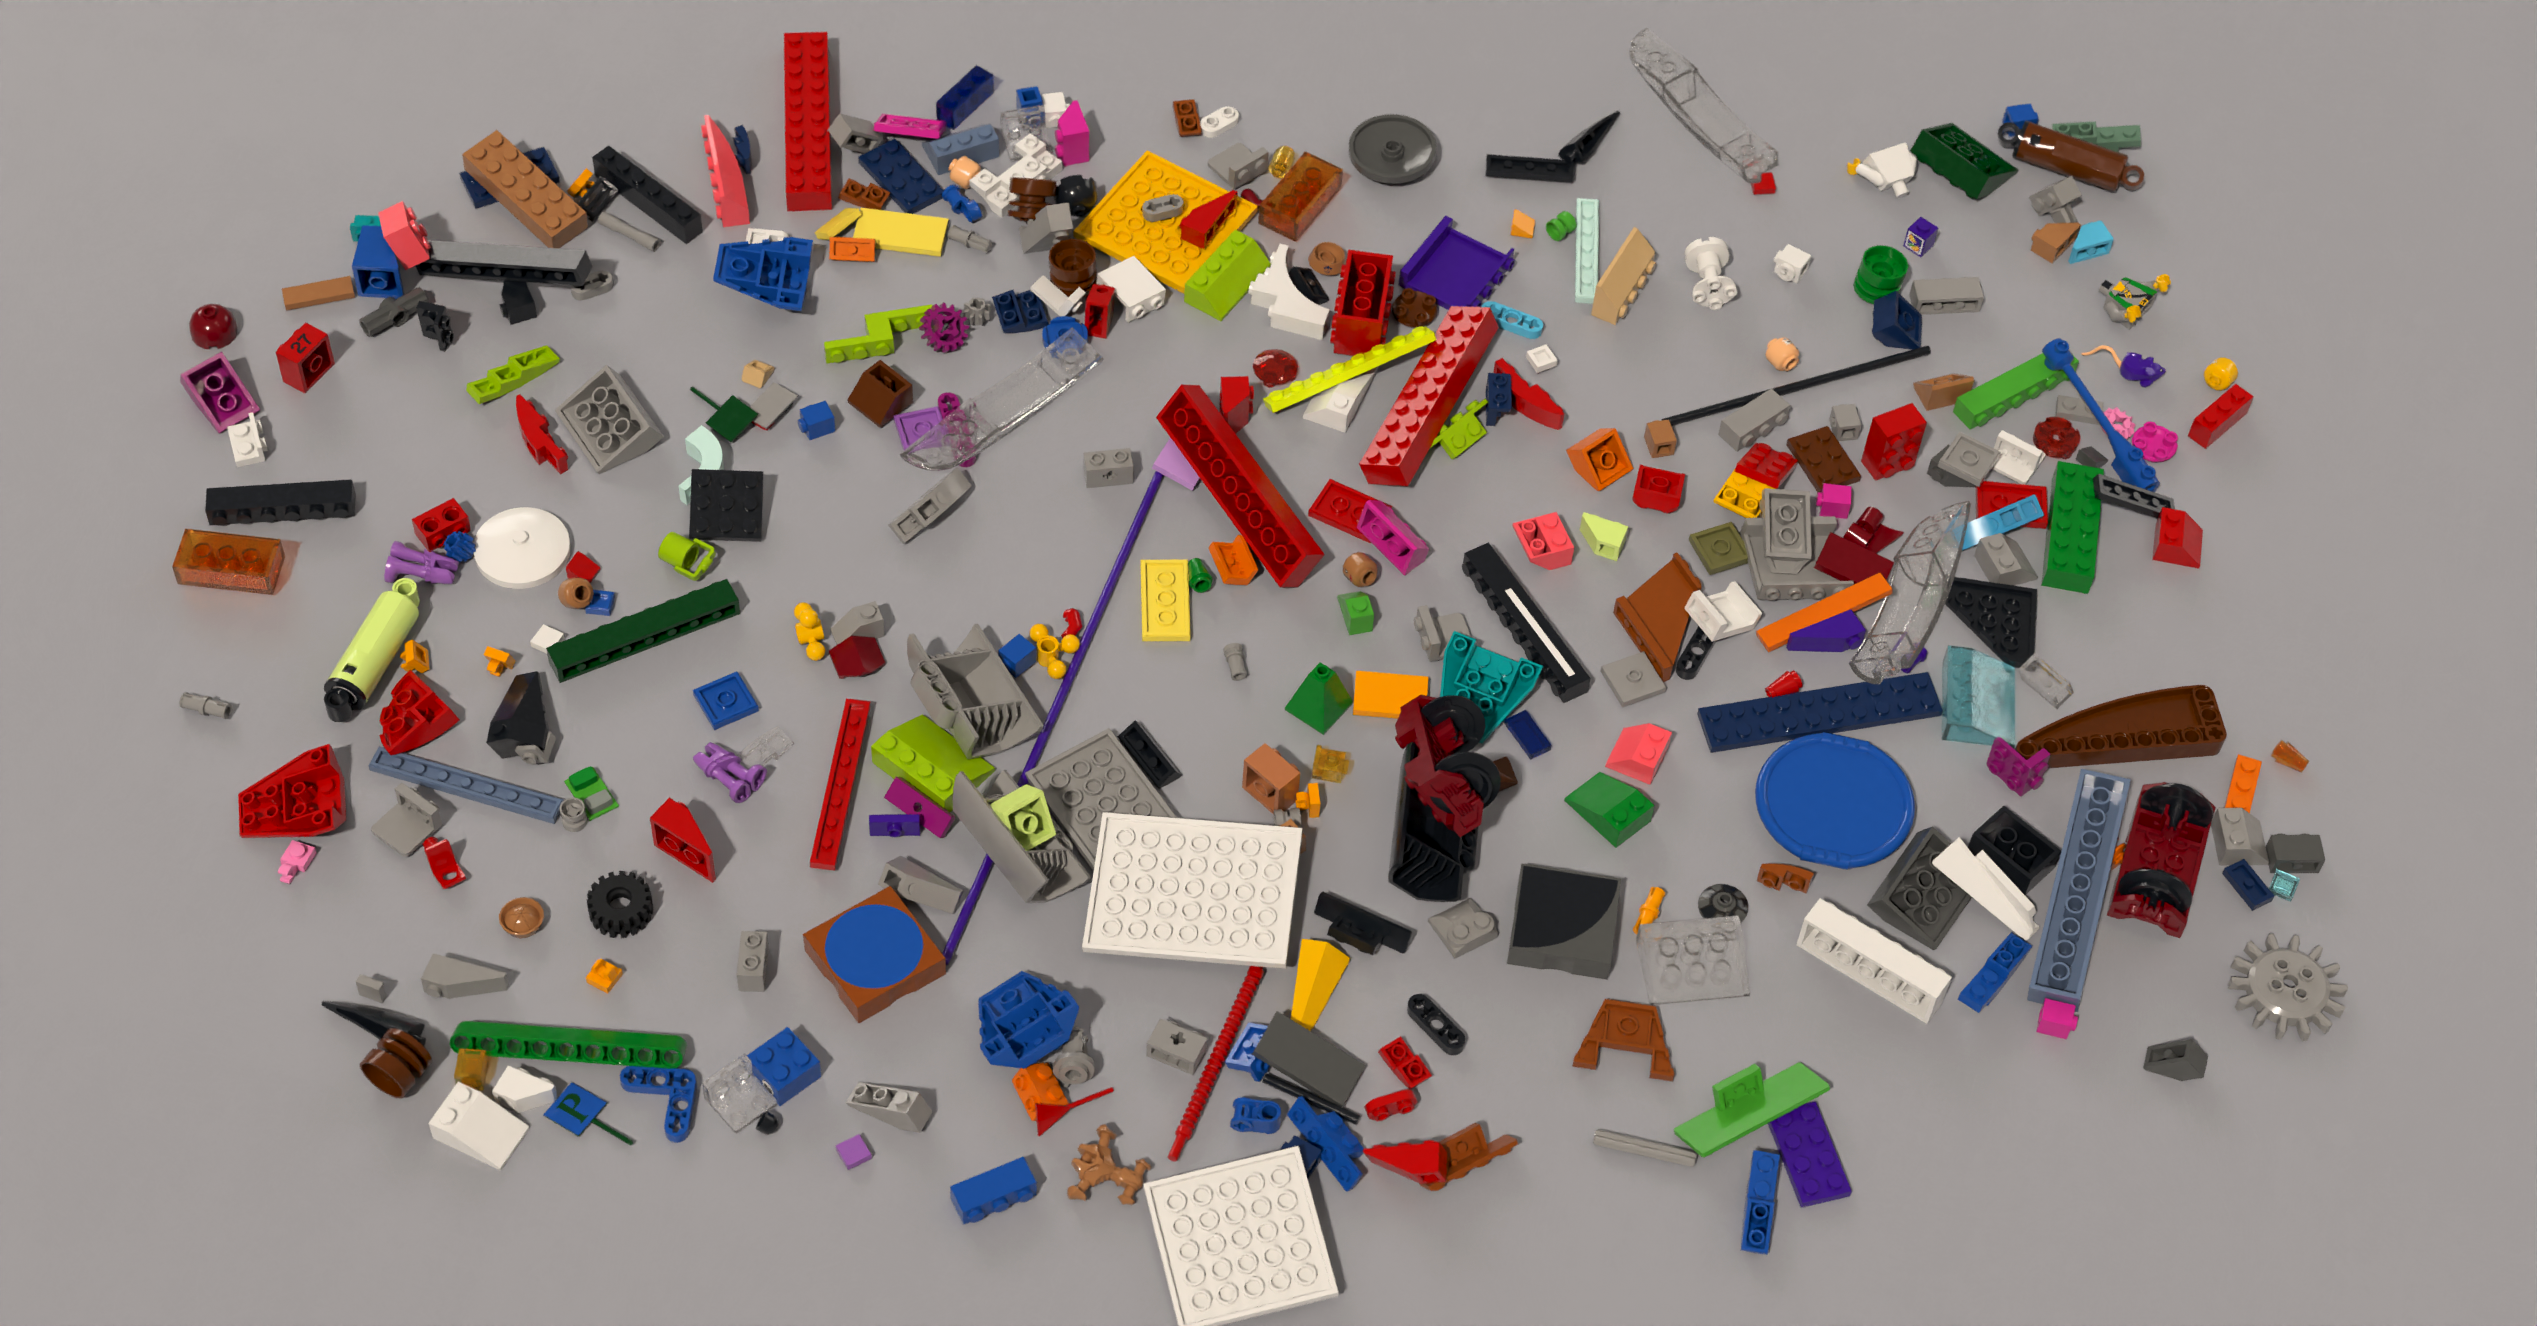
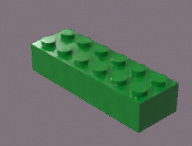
M2062 461L2057 462L2051 484L2041 586L2084 594L2089 593L2095 574L2101 499L2095 498L2093 478L2097 474L2104 475V469Z

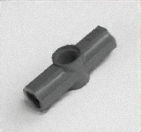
M420 287L411 290L397 299L388 297L381 302L379 309L359 319L360 326L368 337L390 325L399 327L408 320L410 314L417 311L418 302L429 303L428 298Z

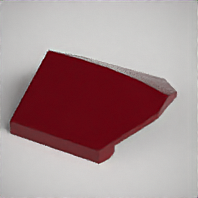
M851 635L829 650V655L839 679L863 676L885 666L884 658L875 637Z

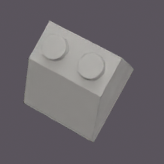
M2002 533L1979 539L1974 556L1989 582L2016 586L2037 580L2038 576L2017 541Z
M2217 808L2211 822V829L2219 865H2232L2242 859H2245L2249 865H2268L2269 859L2260 821L2243 808Z

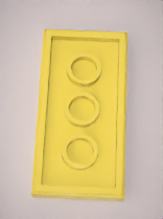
M860 208L861 217L857 219L853 238H876L875 249L941 257L949 224L948 218Z
M1141 560L1142 641H1190L1188 560Z

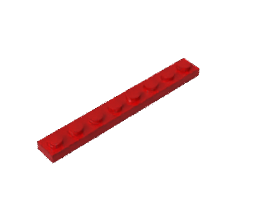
M846 699L811 854L810 868L833 871L836 869L869 718L870 701Z

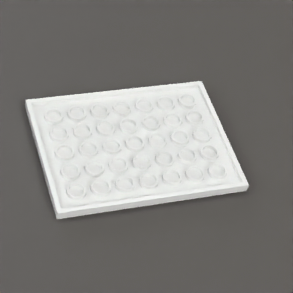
M1103 812L1083 938V952L1286 969L1303 834L1302 828Z

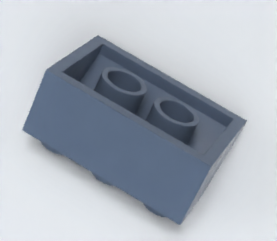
M982 124L942 136L939 139L922 142V147L938 175L951 172L948 168L955 158L958 160L966 156L978 164L999 157V138L991 124Z

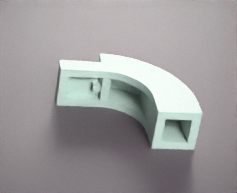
M701 425L685 438L687 454L701 464L699 469L724 470L722 449L719 441L708 429ZM691 476L678 486L680 501L686 505L691 501Z

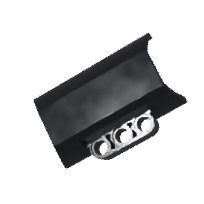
M1410 742L1406 745L1400 767L1388 882L1416 900L1456 902L1461 899L1463 874L1471 871L1475 866L1478 827L1459 837L1455 831L1448 829L1443 822L1439 823L1432 814V808L1429 805L1425 806L1418 796L1419 792L1415 788L1411 789L1404 779V776H1406L1404 765L1414 759L1416 745Z

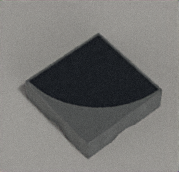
M1521 863L1507 964L1536 969H1556L1574 975L1607 980L1612 959L1621 879Z

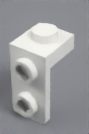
M1041 276L1030 288L1035 295L1060 317L1067 316L1071 311L1075 313L1083 304L1081 299L1086 293L1078 287L1067 297L1045 276Z

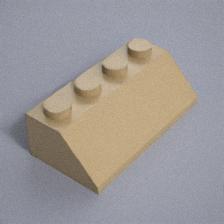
M1634 227L1596 285L1591 315L1614 325L1617 324L1620 318L1625 317L1629 303H1634L1638 289L1644 287L1647 280L1646 276L1652 274L1656 266V262H1654L1655 251L1638 228Z

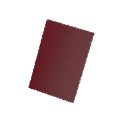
M1830 532L1814 568L1840 581H1853L1856 584L1878 573H1881L1885 580H1887L1894 562Z

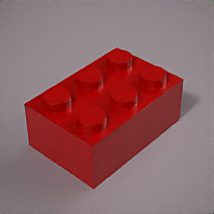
M1913 403L1883 413L1872 419L1861 462L1875 481L1889 478L1902 470L1907 471L1915 465L1927 422Z

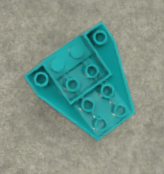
M1454 631L1444 651L1440 697L1448 695L1462 696L1472 700L1479 706L1485 718V731L1479 742L1483 744L1534 689L1543 666L1522 657L1519 662L1481 648L1477 646L1476 639Z

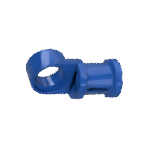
M953 184L946 187L942 193V198L944 201L949 202L954 213H963L971 223L982 218L978 204L975 200L970 201L967 197H964L958 185Z

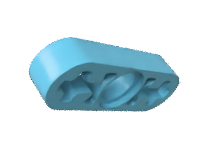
M1488 301L1482 305V307L1491 308L1499 328L1528 339H1537L1541 336L1543 329L1541 319L1494 301ZM1513 317L1517 319V322L1509 323L1506 321V318Z

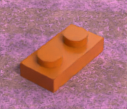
M830 237L829 260L875 261L876 238Z

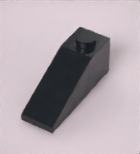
M504 281L501 293L503 303L499 304L502 316L508 318L510 325L537 318L535 302L526 282Z

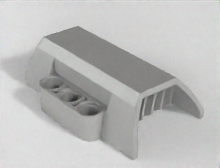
M978 624L973 625L965 640L953 654L946 652L944 655L936 654L935 657L927 655L914 633L909 634L907 639V655L909 666L914 673L911 679V686L936 725L950 730L967 759L1002 753L1042 731L1044 725Z
M1006 770L1001 772L988 793L983 796L965 773L960 771L955 776L953 811L1025 903H1046L1085 884L1091 878L1071 852L1073 844L1053 819L1052 822L1056 835L1026 851L989 804L1020 788Z

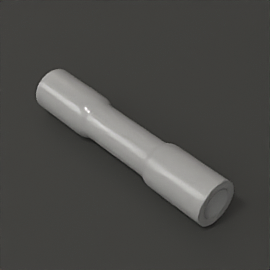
M605 211L598 218L599 224L627 236L653 252L660 246L659 239L644 231L635 229Z

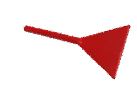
M1110 1087L1067 1105L1035 1103L1038 1136L1040 1137L1071 1108L1112 1093L1114 1089Z

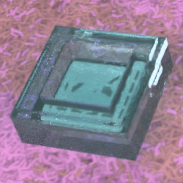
M2276 869L2268 889L2273 895L2291 902L2300 878Z

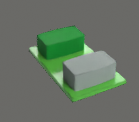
M591 766L569 776V779L564 781L574 798L583 801L585 813L589 821L619 807L595 769Z

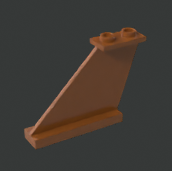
M1674 553L1669 563L1627 598L1625 596L1617 598L1613 611L1638 650L1645 652L1663 682L1670 680L1690 616L1684 608L1692 593L1702 589L1700 580L1694 577L1689 570L1688 563L1682 560L1678 553Z

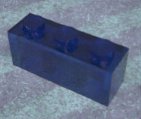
M978 65L972 68L936 102L937 120L945 121L947 127L955 130L994 93V74Z

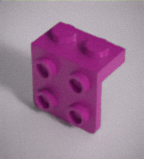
M1997 737L1993 741L1986 764L1991 773L1997 775L2006 783L2010 790L2015 791L2022 797L2031 789L2036 790L2041 786L2044 781L2043 775L2049 767L2047 763L2051 754L2043 748L2026 760L2001 737Z

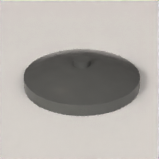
M1397 114L1380 115L1364 121L1353 131L1349 140V157L1353 166L1369 179L1390 184L1405 183L1421 177L1431 168L1436 157V140L1430 129L1414 118Z

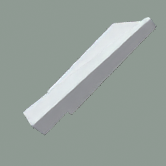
M1959 837L1932 861V864L2023 940L2027 941L2040 929L2039 925L2033 921V916L2036 913L2035 906L1983 850L1974 856Z

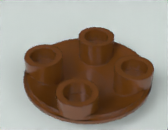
M1406 288L1394 300L1392 313L1395 319L1405 326H1425L1436 316V299L1434 296L1424 292Z

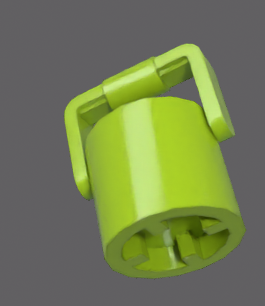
M670 532L666 535L658 551L660 560L674 566L673 569L677 573L693 581H697L707 571L716 555L712 546L696 538L692 541L676 532ZM701 547L709 553L703 558L693 574L688 570L696 562Z

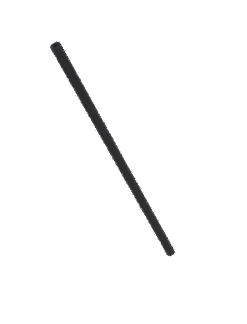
M1929 346L1916 348L1772 389L1781 396L1930 354ZM1768 390L1663 418L1661 421L1669 419L1672 426L1745 406Z

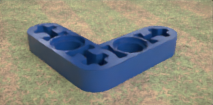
M625 1067L620 1073L621 1086L625 1091L669 1095L664 1124L665 1135L668 1140L674 1143L684 1141L689 1135L697 1089L695 1074L687 1069ZM632 1075H635L636 1079H634L631 1083L628 1082V1079H630ZM644 1076H646L647 1084H643ZM656 1076H662L666 1079L660 1086L651 1083L652 1079ZM670 1078H674V1081H672L673 1086H671ZM688 1079L686 1086H681L683 1080ZM678 1101L688 1103L687 1108L682 1111L675 1110L673 1106ZM676 1119H680L681 1129L678 1130V1133H673V1129L676 1127Z

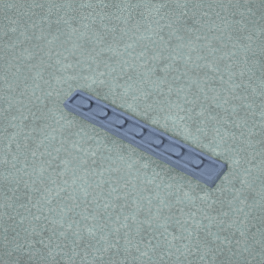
M380 746L368 765L369 770L552 824L556 823L560 815V805L564 801L560 798L405 753L391 756L384 747Z

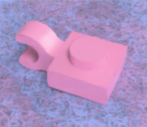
M292 840L280 859L281 866L278 870V874L282 875L280 881L290 884L297 871L305 872L316 855L315 847Z

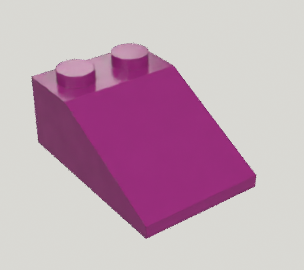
M222 352L180 375V382L192 401L219 434L227 430L228 426L236 425L249 417L248 413L253 412V414H256L260 411V408Z

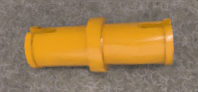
M1650 888L1645 903L1640 906V915L1633 927L1635 934L1642 937L1643 935L1645 937L1648 936L1654 919L1658 918V909L1666 894L1661 888Z

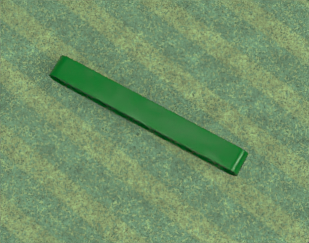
M473 1021L460 1022L456 1026L449 1043L454 1052L464 1055L669 1069L677 1068L682 1064L687 1050L686 1041L676 1035ZM460 1036H465L466 1038H468V1040L463 1039ZM512 1039L518 1040L520 1043H516ZM538 1041L545 1042L547 1045L540 1044ZM565 1043H569V1044H571L573 1047H569V1046L565 1045ZM591 1045H596V1046H598L599 1048H598V1049L593 1048ZM617 1047H623L625 1050H620ZM643 1048L649 1049L652 1052H646ZM669 1050H674L678 1054H673L669 1052Z

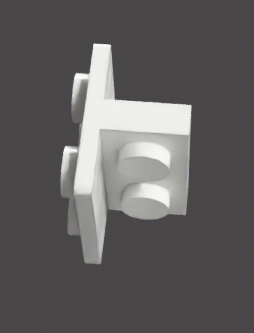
M2002 430L1994 446V449L2001 453L1991 469L2020 484L2026 485L2044 460L2046 454L2035 446Z

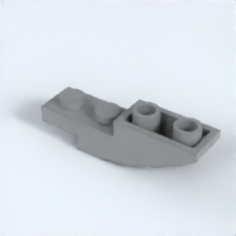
M956 467L888 526L899 540L905 543L941 515L972 485Z

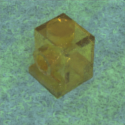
M1317 745L1312 779L1341 783L1342 775H1347L1350 762V760L1345 759L1346 752L1322 749L1321 745Z

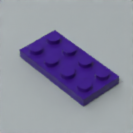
M1816 1101L1803 1104L1768 1123L1801 1208L1850 1197L1852 1193Z

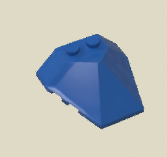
M784 237L783 241L774 242L764 239L762 243L749 244L748 241L719 244L713 281L777 308L802 311L809 276L813 240Z
M1021 971L978 998L979 1019L981 1021L979 1031L982 1036L980 1049L990 1065L1025 1069L1069 1041L1080 1007L1068 991L1057 990L1055 985H1046L1041 979Z

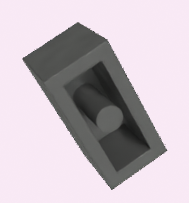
M2306 833L2300 835L2276 834L2270 836L2266 845L2270 873H2319L2325 862L2320 835Z

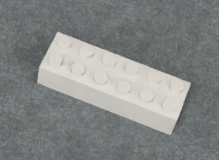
M1821 898L1804 918L1797 941L1798 947L1928 1024L1943 1003L1952 978L1944 970L1934 967L1921 956L1914 955L1904 949L1899 943L1889 940L1877 930L1867 927L1854 916L1847 915L1837 909L1834 904L1826 902Z

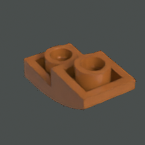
M1195 99L1173 101V111L1179 136L1201 135Z
M849 178L838 198L859 207L881 210L890 192L872 183L866 187Z
M1767 863L1761 865L1757 881L1768 888H1774L1778 891L1785 884L1793 890L1807 893L1814 873L1795 866Z

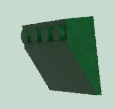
M1953 123L1922 129L1910 150L1911 153L1916 155L1915 157L1918 161L1930 165L1935 173L1944 175L1949 179L1950 184L1965 190L1966 195L1972 199L1987 197L2018 172L2017 168Z

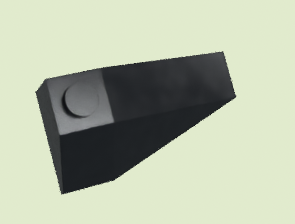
M538 671L515 676L490 722L486 743L502 759L518 756L515 752L516 746L536 745L541 751L545 750L549 728L544 717L546 710L542 704L541 697L543 692Z

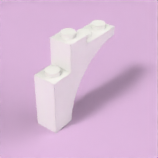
M1279 244L1277 252L1273 251L1271 255V267H1267L1264 274L1258 273L1255 282L1251 281L1248 294L1252 295L1251 304L1269 309L1270 327L1323 340L1329 324L1330 309L1310 301L1294 286L1286 268L1288 245Z

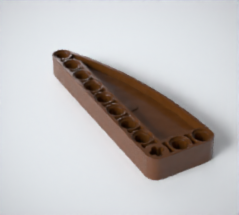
M2192 685L2139 693L2081 710L2018 741L2015 750L2028 760L2041 749H2046L2051 754L2047 763L2049 765L2048 768L2217 755L2222 748L2227 733L2212 689L2205 685Z

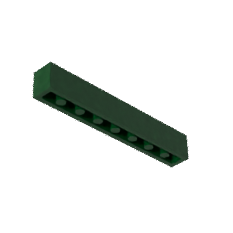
M728 579L714 582L707 587L693 590L675 599H669L665 603L646 608L641 612L625 616L607 625H601L594 630L580 633L573 638L556 642L552 646L546 647L548 661L559 683L739 615V599Z

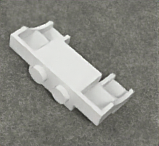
M1031 133L1015 145V151L1023 156V158L1003 174L996 177L988 170L983 169L969 180V186L978 192L991 210L1001 218L1008 214V210H1013L1017 207L1009 205L1008 201L1019 200V195L1009 192L1010 177L1051 180L1062 171V161L1046 151V144Z

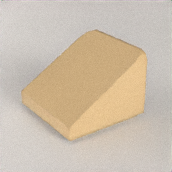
M755 359L744 366L742 381L762 388L775 368Z

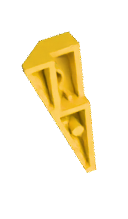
M1302 939L1291 1020L1309 1031L1315 1027L1335 986L1338 985L1345 968L1349 965L1350 958L1328 942Z

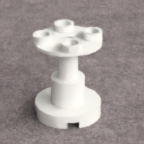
M1709 237V241L1703 242L1702 239H1698L1689 244L1685 249L1687 267L1691 271L1699 273L1700 277L1703 278L1693 287V301L1701 306L1709 307L1711 310L1720 309L1722 304L1729 302L1737 294L1734 281L1728 277L1719 276L1721 268L1727 264L1730 256L1726 242L1720 238Z

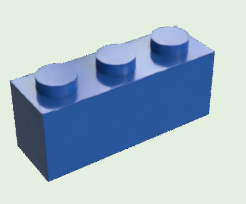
M1024 1156L950 1186V1198L963 1225L969 1222H978L986 1215L993 1212H1002L1010 1205L1018 1202H1027L1037 1195V1182Z

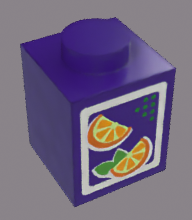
M1920 217L1908 228L1903 246L1922 257L1934 246L1939 228L1923 217Z

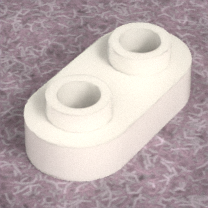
M1227 106L1204 117L1200 121L1201 134L1208 138H1214L1235 127L1238 124V111L1233 107Z

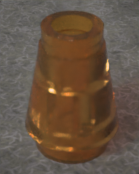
M2281 740L2270 755L2275 759V762L2302 772L2309 763V760L2288 741L2284 742Z

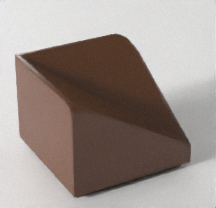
M1507 756L1493 761L1498 768L1501 778L1499 791L1518 784Z

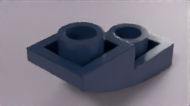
M740 125L735 127V137L733 138L737 152L735 157L739 167H742L745 173L749 174L752 168L750 141L744 126Z

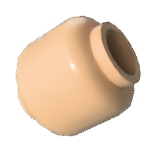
M966 156L958 160L955 158L948 168L951 171L950 179L962 188L968 189L970 188L969 180L981 172V166Z
M1775 338L1768 343L1765 356L1775 369L1789 371L1799 362V350L1788 338Z

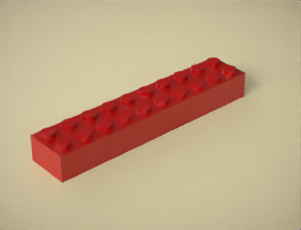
M827 32L784 33L787 211L832 210L831 138L828 131L830 128Z
M1450 307L1435 333L1436 341L1429 343L1359 463L1368 484L1409 486L1434 439L1437 437L1499 328L1490 307Z
M1181 384L1156 416L1157 420L1279 587H1299L1325 554L1200 385Z

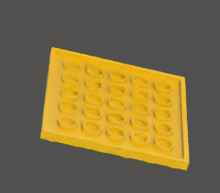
M1147 150L1073 231V237L1088 242L1094 248L1121 262L1135 256L1158 281L1184 294L1185 283L1235 229L1240 232L1257 213L1258 206L1237 196V207L1205 249L1182 240L1179 226L1183 217H1187L1193 209L1229 191ZM1172 194L1178 195L1183 199V212L1176 217L1150 222L1143 218V203L1150 199Z

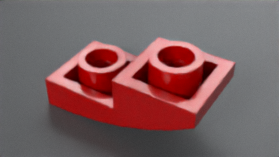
M1401 1036L1378 1051L1392 1072L1410 1090L1432 1076L1418 1054L1413 1055Z

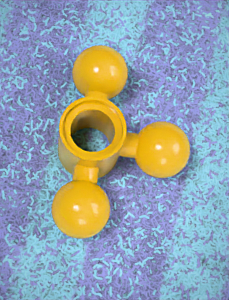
M801 602L794 608V616L800 622L795 624L797 638L800 645L809 643L806 648V654L809 659L818 661L825 655L824 645L817 642L824 639L821 621L810 604Z
M1033 625L1029 635L1034 642H1037L1038 663L1041 666L1047 667L1048 675L1051 678H1063L1067 669L1066 665L1059 660V652L1064 651L1068 654L1077 652L1080 647L1079 639L1075 635L1070 634L1064 636L1061 643H1059L1055 637L1049 636V631L1045 625Z

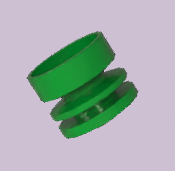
M1876 245L1868 248L1864 252L1853 283L1857 295L1864 301L1874 304V300L1894 291L1899 292L1908 269L1907 259L1901 252L1889 246Z

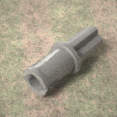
M953 225L948 232L949 239L958 241L967 248L973 247L987 253L992 246L990 240L976 235L972 230L966 231Z

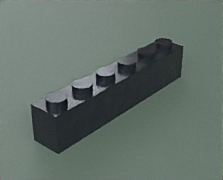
M608 145L592 157L596 177L602 176L619 189L617 192L682 242L688 244L703 233L700 213Z
M352 479L207 488L205 512L209 525L218 526L225 524L354 517L356 493Z

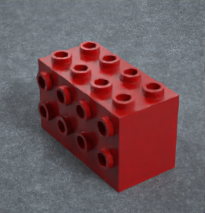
M1348 250L1346 265L1342 264L1340 278L1343 279L1338 284L1337 294L1340 296L1335 301L1334 311L1337 313L1333 315L1331 328L1336 329L1332 330L1330 343L1334 344L1333 353L1354 356L1369 352L1376 345L1385 344L1386 337H1382V335L1386 336L1389 320H1385V318L1389 319L1391 303H1388V301L1391 302L1394 292V286H1390V284L1394 285L1396 271H1392V255Z

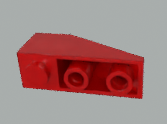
M1427 1140L1423 1144L1399 1143L1397 1146L1375 1145L1372 1148L1363 1149V1153L1371 1163L1417 1183L1446 1182L1447 1151L1440 1142Z

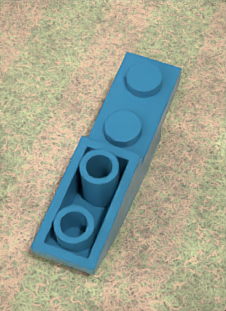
M2034 494L1948 532L1958 553L1977 545L1980 538L2005 533L2044 516V513Z

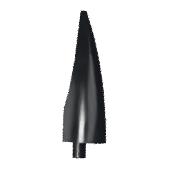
M1619 110L1604 117L1574 137L1560 150L1559 157L1567 163H1570L1572 160L1574 163L1583 162L1594 152L1600 141L1619 117Z
M322 1001L323 1007L356 1024L379 1040L384 1038L383 1035L390 1028H396L406 1032L423 1046L425 1045L426 1038L421 1036L425 1027L423 1023L365 1006Z

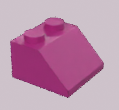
M1078 100L1073 101L1058 120V130H1055V138L1058 145H1055V153L1057 158H1061L1063 166L1089 162V129Z

